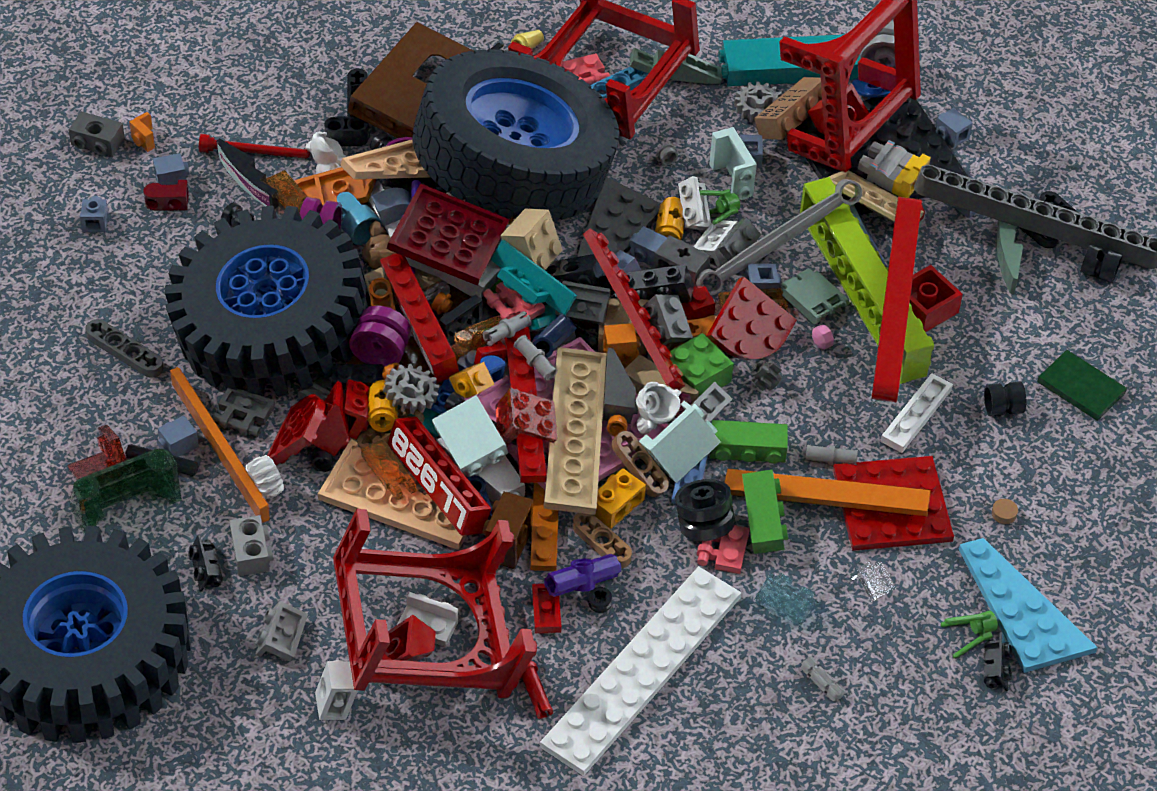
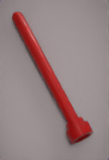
M200 134L199 152L209 153V151L217 149L215 137H211L209 134ZM225 141L240 151L247 153L305 159L310 157V152L306 149Z

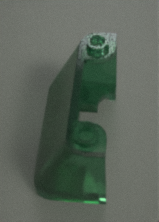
M159 448L76 480L69 503L84 536L86 526H97L99 520H105L102 509L145 492H149L152 500H156L158 497L167 499L170 505L181 501L177 463L168 450Z

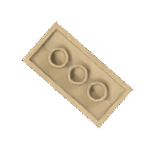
M849 170L846 173L841 171L829 176L834 185H837L843 179L857 182L862 188V196L857 203L894 223L898 197ZM847 184L842 190V195L850 199L855 194L853 184ZM922 210L920 213V218L923 216L924 211Z

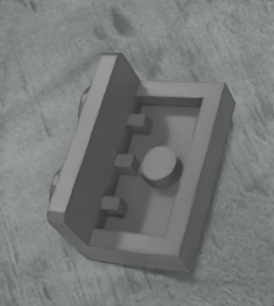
M655 295L643 305L651 317L649 319L651 326H655L661 334L659 340L662 345H666L669 342L686 343L693 339L678 295Z

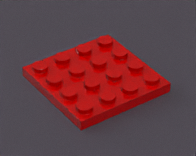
M933 456L856 462V465L848 463L833 465L835 480L930 490L927 516L842 507L852 551L953 542L954 534Z

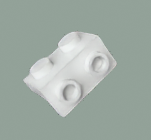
M692 176L678 183L684 226L689 229L706 230L711 224L707 195H700L699 191L706 190L705 183H699L698 178Z

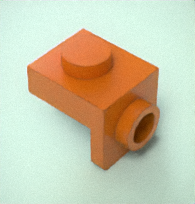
M145 112L129 121L131 137L138 147H143L147 152L154 149L155 143L153 132L151 131L153 129L151 114Z

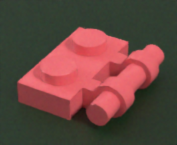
M596 53L563 61L561 65L565 69L564 72H572L579 77L578 80L583 79L589 85L610 76L608 72L604 73L605 67Z
M503 282L496 285L497 293L486 289L482 294L490 308L498 311L502 320L505 318L510 319L523 311L532 320L545 312V305L543 303L529 304L521 298V294L507 288ZM504 303H507L511 308H507Z
M735 525L725 536L714 540L702 541V544L697 549V563L701 566H706L708 559L716 561V570L740 574L750 528ZM713 541L720 542L719 549L712 548Z

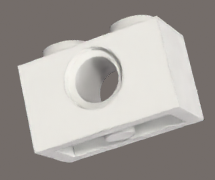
M342 660L327 661L315 692L319 720H344L347 718L358 691L354 690L350 662Z

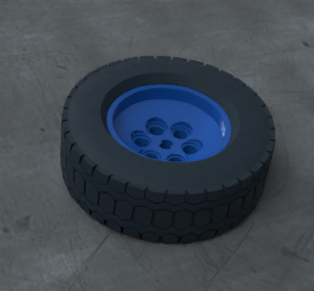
M486 49L474 50V52L468 51L446 59L432 72L417 112L412 141L415 154L424 170L428 171L427 174L435 182H438V185L447 192L451 191L450 194L460 200L465 199V202L493 213L496 212L498 215L508 219L513 217L515 220L524 209L549 210L553 221H559V219H567L583 212L594 203L600 194L618 147L619 127L616 117L605 99H602V96L594 88L591 89L592 86L583 79L578 80L579 77L572 72H564V68L554 63L549 65L550 62L538 57L534 59V56L524 53L518 55V52L504 50V53L502 50L493 49L488 51Z

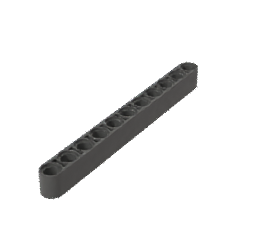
M933 165L922 166L915 181L914 189L922 196L1088 249L1091 243L1103 247L1104 252L1112 250L1123 254V261L1144 268L1155 269L1157 267L1156 237Z

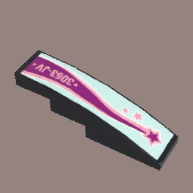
M219 138L216 141L218 157L227 172L255 200L264 206H273L276 209L279 206L278 190L269 186L266 174L255 168V159Z

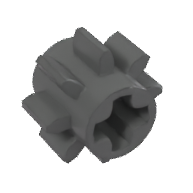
M771 359L768 363L762 360L752 369L751 374L754 376L752 381L762 391L766 387L772 390L782 379V376L779 374L782 369Z

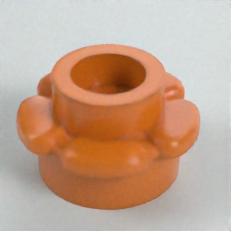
M439 292L431 305V309L435 310L438 315L442 312L447 313L453 303L449 299L451 295Z

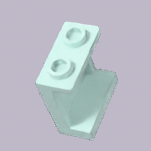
M731 127L713 132L709 163L712 170L726 167L732 177L731 193H735L739 200H745L753 196L757 164L735 128Z
M477 395L432 419L436 431L465 477L477 475L482 471L483 467L490 463L500 462L509 453L505 442Z
M685 401L681 403L685 411L652 440L648 435H645L639 440L640 444L662 471L675 483L682 479L721 443L715 435L718 432L717 429L708 420L706 422L703 420L702 417L705 415L696 404L691 406Z

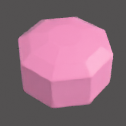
M826 325L813 328L812 339L819 349L825 350L833 346L834 337Z

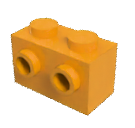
M624 468L618 473L610 475L605 484L598 489L595 516L608 528L612 529L645 500L646 484Z

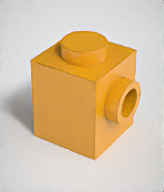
M484 362L467 367L449 377L455 392L462 395L464 399L477 395L495 385Z

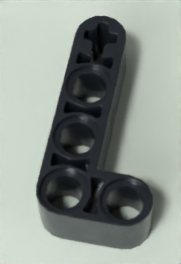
M356 68L348 72L347 116L330 117L324 123V131L327 133L326 137L336 140L341 147L363 146L369 139V123L348 113L351 95L368 77L367 72L363 69Z

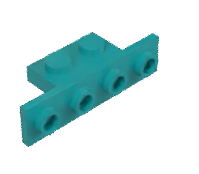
M501 240L491 258V261L501 268L497 277L504 281L503 284L507 288L521 294V298L529 304L546 302L560 314L563 313L566 316L577 295L507 241Z

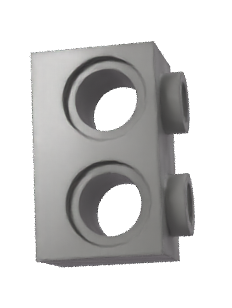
M714 382L693 404H696L705 414L702 417L703 420L711 422L729 404L732 398Z
M261 516L229 520L238 576L270 571L269 561H274L271 545L266 546L265 541L270 540L267 525H262Z

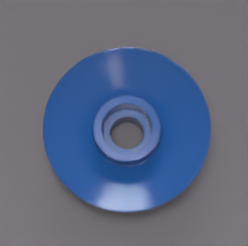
M859 78L852 82L857 93L868 99L886 97L891 92L861 81Z

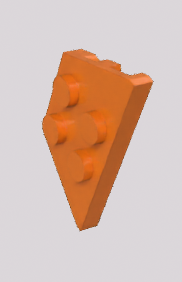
M340 167L293 180V184L303 197L320 199L322 205L326 201L337 202V196L342 192L352 193L361 204L369 202L377 179H353Z

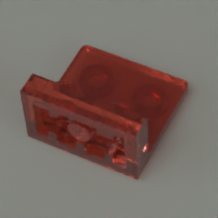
M509 388L495 405L497 431L505 442L506 447L514 439H517L520 433L552 443L557 441L554 401Z
M108 425L98 428L100 436L97 437V442L102 452L67 465L69 471L79 483H92L101 475L116 474L123 467L128 466L120 439Z

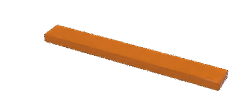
M178 367L171 369L172 386L254 514L261 516L262 523L269 521V506L181 369Z
M727 468L725 483L730 487L731 495L745 496L742 474L756 471ZM773 473L774 479L779 478L781 494H777V500L927 516L930 490Z

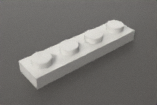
M931 373L882 434L881 442L903 453L952 391L953 384Z

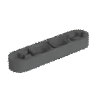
M101 319L91 320L87 323L85 330L87 339L146 377L154 378L161 375L163 372V361L158 354ZM112 340L121 341V344L117 346L109 345ZM132 351L140 353L139 356L134 358L128 357L127 354Z

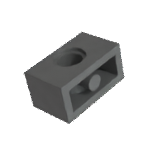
M82 111L68 129L71 145L79 149H87L100 155L111 157L115 155L125 139L123 123Z

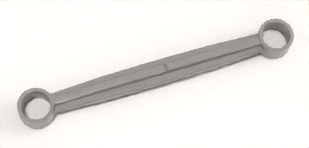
M850 179L841 180L836 185L834 194L773 230L717 270L705 269L701 271L696 278V285L703 286L704 278L707 275L713 274L716 276L717 283L714 288L708 291L710 295L719 293L723 287V281L745 269L747 264H753L779 248L841 204L853 205L857 203L862 196L861 186ZM847 184H853L855 187L854 196L849 200L843 199V188Z

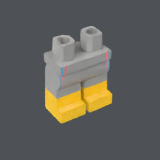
M888 140L885 146L874 141L870 146L868 156L875 159L863 155L859 161L858 170L868 174L867 181L872 184L875 183L899 197L909 198L915 190L914 184L921 167L929 165L931 157L924 154L920 157L913 155L901 146H894L895 143Z

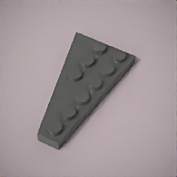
M606 177L586 231L591 228L598 234L602 233L609 241L608 249L614 254L619 250L627 253L631 249L629 241L632 235L638 233L643 226L649 228L658 217L661 203ZM585 237L577 257L593 254Z

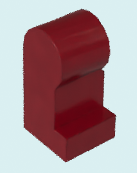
M178 180V184L175 185L150 183L143 189L145 206L150 210H188L189 189L187 180Z

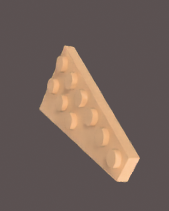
M412 140L342 158L340 165L353 179L430 177L427 174L428 171L424 170L415 154Z
M352 438L318 492V500L354 513L356 509H367L368 518L457 550L460 549L467 536L459 534L428 494H422L416 489V485L389 465L380 463L371 452H365Z

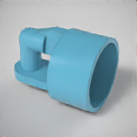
M342 192L337 196V202L342 204V230L350 236L354 244L363 245L367 243L371 237L369 232L370 225L376 220L382 226V221L369 206L361 205L352 193Z

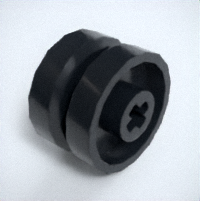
M701 479L685 484L677 491L675 502L677 513L679 514L680 531L686 538L695 541L714 540L727 535L734 528L736 521L732 506L730 487L725 482L716 479Z

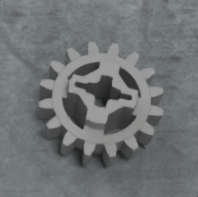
M757 82L754 86L748 83L747 88L741 86L740 91H736L734 101L736 113H742V119L749 117V122H752L757 115L782 96V93L776 92L777 87L775 86L769 88V83L764 84V86L760 82Z
M409 364L408 368L399 365L398 370L392 368L390 375L387 374L383 392L387 393L386 399L393 400V407L401 406L402 412L407 408L410 409L411 414H414L415 409L423 413L425 407L431 409L433 403H436L439 385L435 384L436 377L430 378L429 370L422 372V366L413 369L412 364Z

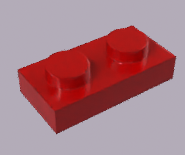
M532 584L535 634L561 633L559 596L549 595L545 584Z

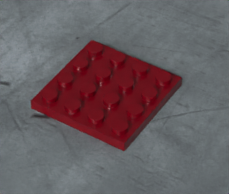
M420 183L392 234L386 249L478 286L501 240V234L506 230L510 219Z

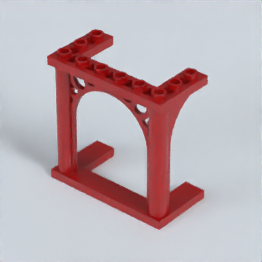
M580 0L579 7L548 45L534 56V59L538 57L549 61V65L554 63L561 67L565 56L595 19L669 46L645 79L633 90L630 91V86L612 79L605 85L607 98L604 99L616 117L619 136L631 140L635 135L634 124L689 54L696 56L700 51L696 3L690 0H672L674 25L607 0ZM514 41L508 46V51L518 52V55L524 53L533 56L532 48Z
M881 0L851 31L831 41L805 44L785 36L779 41L782 61L818 73L821 78L825 140L791 128L787 132L788 151L846 173L851 168V157L908 98L917 100L921 96L917 0ZM893 19L896 69L864 57L858 61L859 80L891 92L865 118L853 122L848 116L846 93L852 69L864 47Z
M356 509L333 556L354 690L365 691L369 683L493 689L497 690L498 698H509L514 688L517 687L522 674L526 672L531 659L535 657L537 643L533 640L531 629H520L511 647L509 645V629L506 628L504 621L505 609L501 606L500 586L497 585L495 577L499 565L503 563L508 549L512 547L514 542L513 532H510L508 521L498 520L491 534L486 539L472 547L456 552L424 554L362 549L371 531L367 509ZM356 574L422 578L438 582L452 589L469 605L476 618L478 637L475 647L466 656L445 663L382 660L390 644L386 620L375 619L366 636ZM467 583L476 584L477 592L468 593L464 585ZM478 653H483L490 657L492 665L482 662L478 657ZM468 662H473L474 665L469 666Z

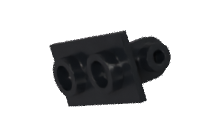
M198 534L193 545L189 547L188 556L193 562L194 580L197 581L199 591L201 592L206 585L219 587L223 576L219 564H210L217 563L218 561L215 545L210 540L202 541L200 534Z
M999 632V640L990 638L984 644L985 663L994 662V664L984 665V683L988 688H996L997 685L1002 684L1005 691H1008V680H1012L1009 658H1012L1013 652L1011 643L1006 642L1002 632Z

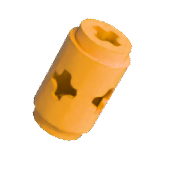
M677 197L665 198L659 206L655 232L667 238L670 235L678 240H682L684 217L681 199Z
M385 380L374 382L368 390V422L378 432L391 430L395 419H398V406H392L393 400L386 399V392L385 395H380V392L384 389Z

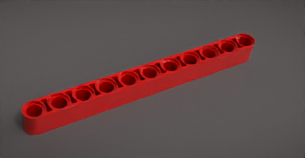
M898 197L871 398L874 400L897 403L922 205V200Z

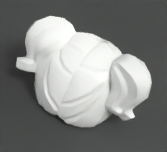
M316 132L305 148L311 152L313 159L318 164L316 174L340 168L342 158L346 157L340 144L336 140L326 137V132Z
M658 382L647 383L639 391L636 398V404L641 415L637 420L638 431L641 434H647L652 429H656L658 424L672 421L680 408L678 396L681 394V391L673 390Z

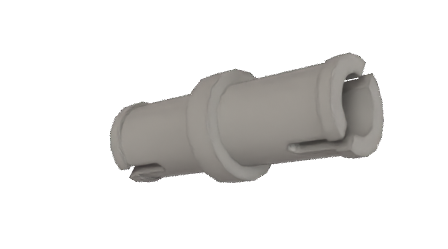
M525 311L510 319L505 318L498 325L483 332L484 341L491 346L504 338H511L517 331L531 325V318Z
M526 335L519 337L515 341L514 347L527 359V364L530 367H534L546 381L551 380L557 374L558 369L548 361L544 351L537 349Z
M807 445L806 461L828 462V465H834V463L856 465L858 450L838 449L833 445H830V448Z

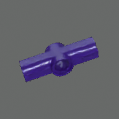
M613 554L592 560L577 559L571 562L570 567L548 573L547 577L544 578V584L549 595L554 597L574 590L580 592L590 591L595 588L596 583L618 577V574L621 572V563L618 561L617 556Z

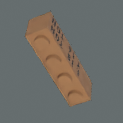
M803 77L754 118L758 134L762 135V139L782 140L787 136V132L791 128L795 129L809 117L807 111L822 100L821 78Z

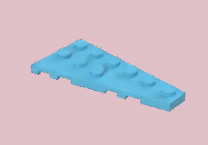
M984 538L960 544L959 551L990 610L995 614L1007 642L1011 643L1012 652L1024 673L1096 653L1098 647Z

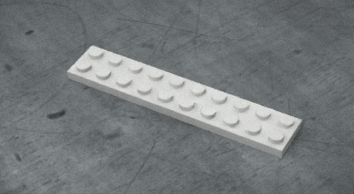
M698 566L540 741V748L584 776L741 598V592Z

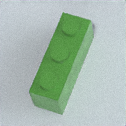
M712 420V425L718 431L715 435L721 443L710 452V459L721 461L743 460L745 462L763 461L772 464L786 462L788 424Z
M773 469L742 474L754 554L785 550L783 540H788L786 524L781 525L780 517H784L785 513L783 501H777V494H781L779 478L774 479Z

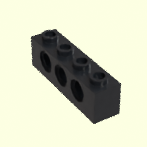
M594 254L553 261L545 270L560 283L568 281L596 287L601 286L603 276L602 268Z
M686 264L626 273L630 279L628 282L630 288L637 292L640 299L650 300L655 295H678L681 303L692 302L694 283ZM606 275L602 276L600 287L611 289L610 298H618Z

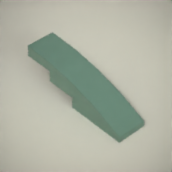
M633 48L630 53V67L649 73L665 52L658 49L653 56ZM689 54L670 79L692 83L720 84L722 81L721 67Z
M998 220L996 233L997 257L1008 291L1011 294H1015L1023 245L1014 243L1017 226L1007 225V223Z

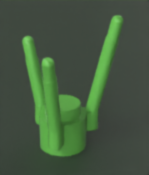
M729 189L724 191L699 190L700 195L720 196L716 201V207L709 209L710 215L717 212L723 213L712 221L713 225L738 213L740 209L739 197L735 193H731Z
M991 610L974 615L946 618L945 622L941 623V627L970 623L972 631L975 634L979 633L981 635L954 653V659L965 654L984 640L992 638L991 632L997 630L998 622Z

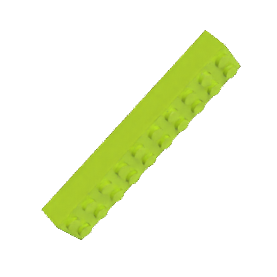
M830 177L804 183L800 213L835 193L836 185H834ZM843 203L807 229L878 345L888 267L884 266L879 252L872 247L869 236L864 234L858 218L854 217L851 213L850 206ZM909 304L900 384L926 377L931 365L932 350H934L933 340L930 336H927L921 320L917 319L914 315L911 304Z

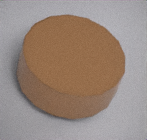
M999 499L993 504L992 517L995 521L1001 524H1010L1016 520L1018 507L1015 502L1009 499Z

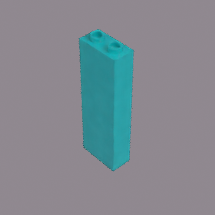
M845 34L788 38L805 44L831 41ZM783 37L723 40L722 49L718 51L719 63H723L721 74L722 78H726L727 87L748 86V83L756 85L757 82H760L761 85L769 83V85L797 83L803 77L820 78V74L782 61L779 41ZM860 55L854 64L849 81L859 78L858 61L861 59Z

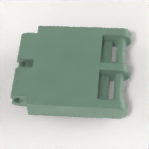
M809 268L797 274V277L793 276L784 281L782 286H780L783 291L782 296L813 324L819 323L820 319L826 315H833L836 309L850 304L849 299L818 271L813 272Z

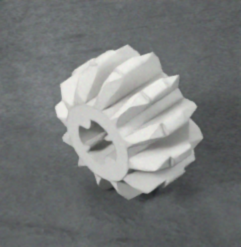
M259 456L246 465V471L265 500L276 497L284 490L283 480L280 476L281 473L269 456Z

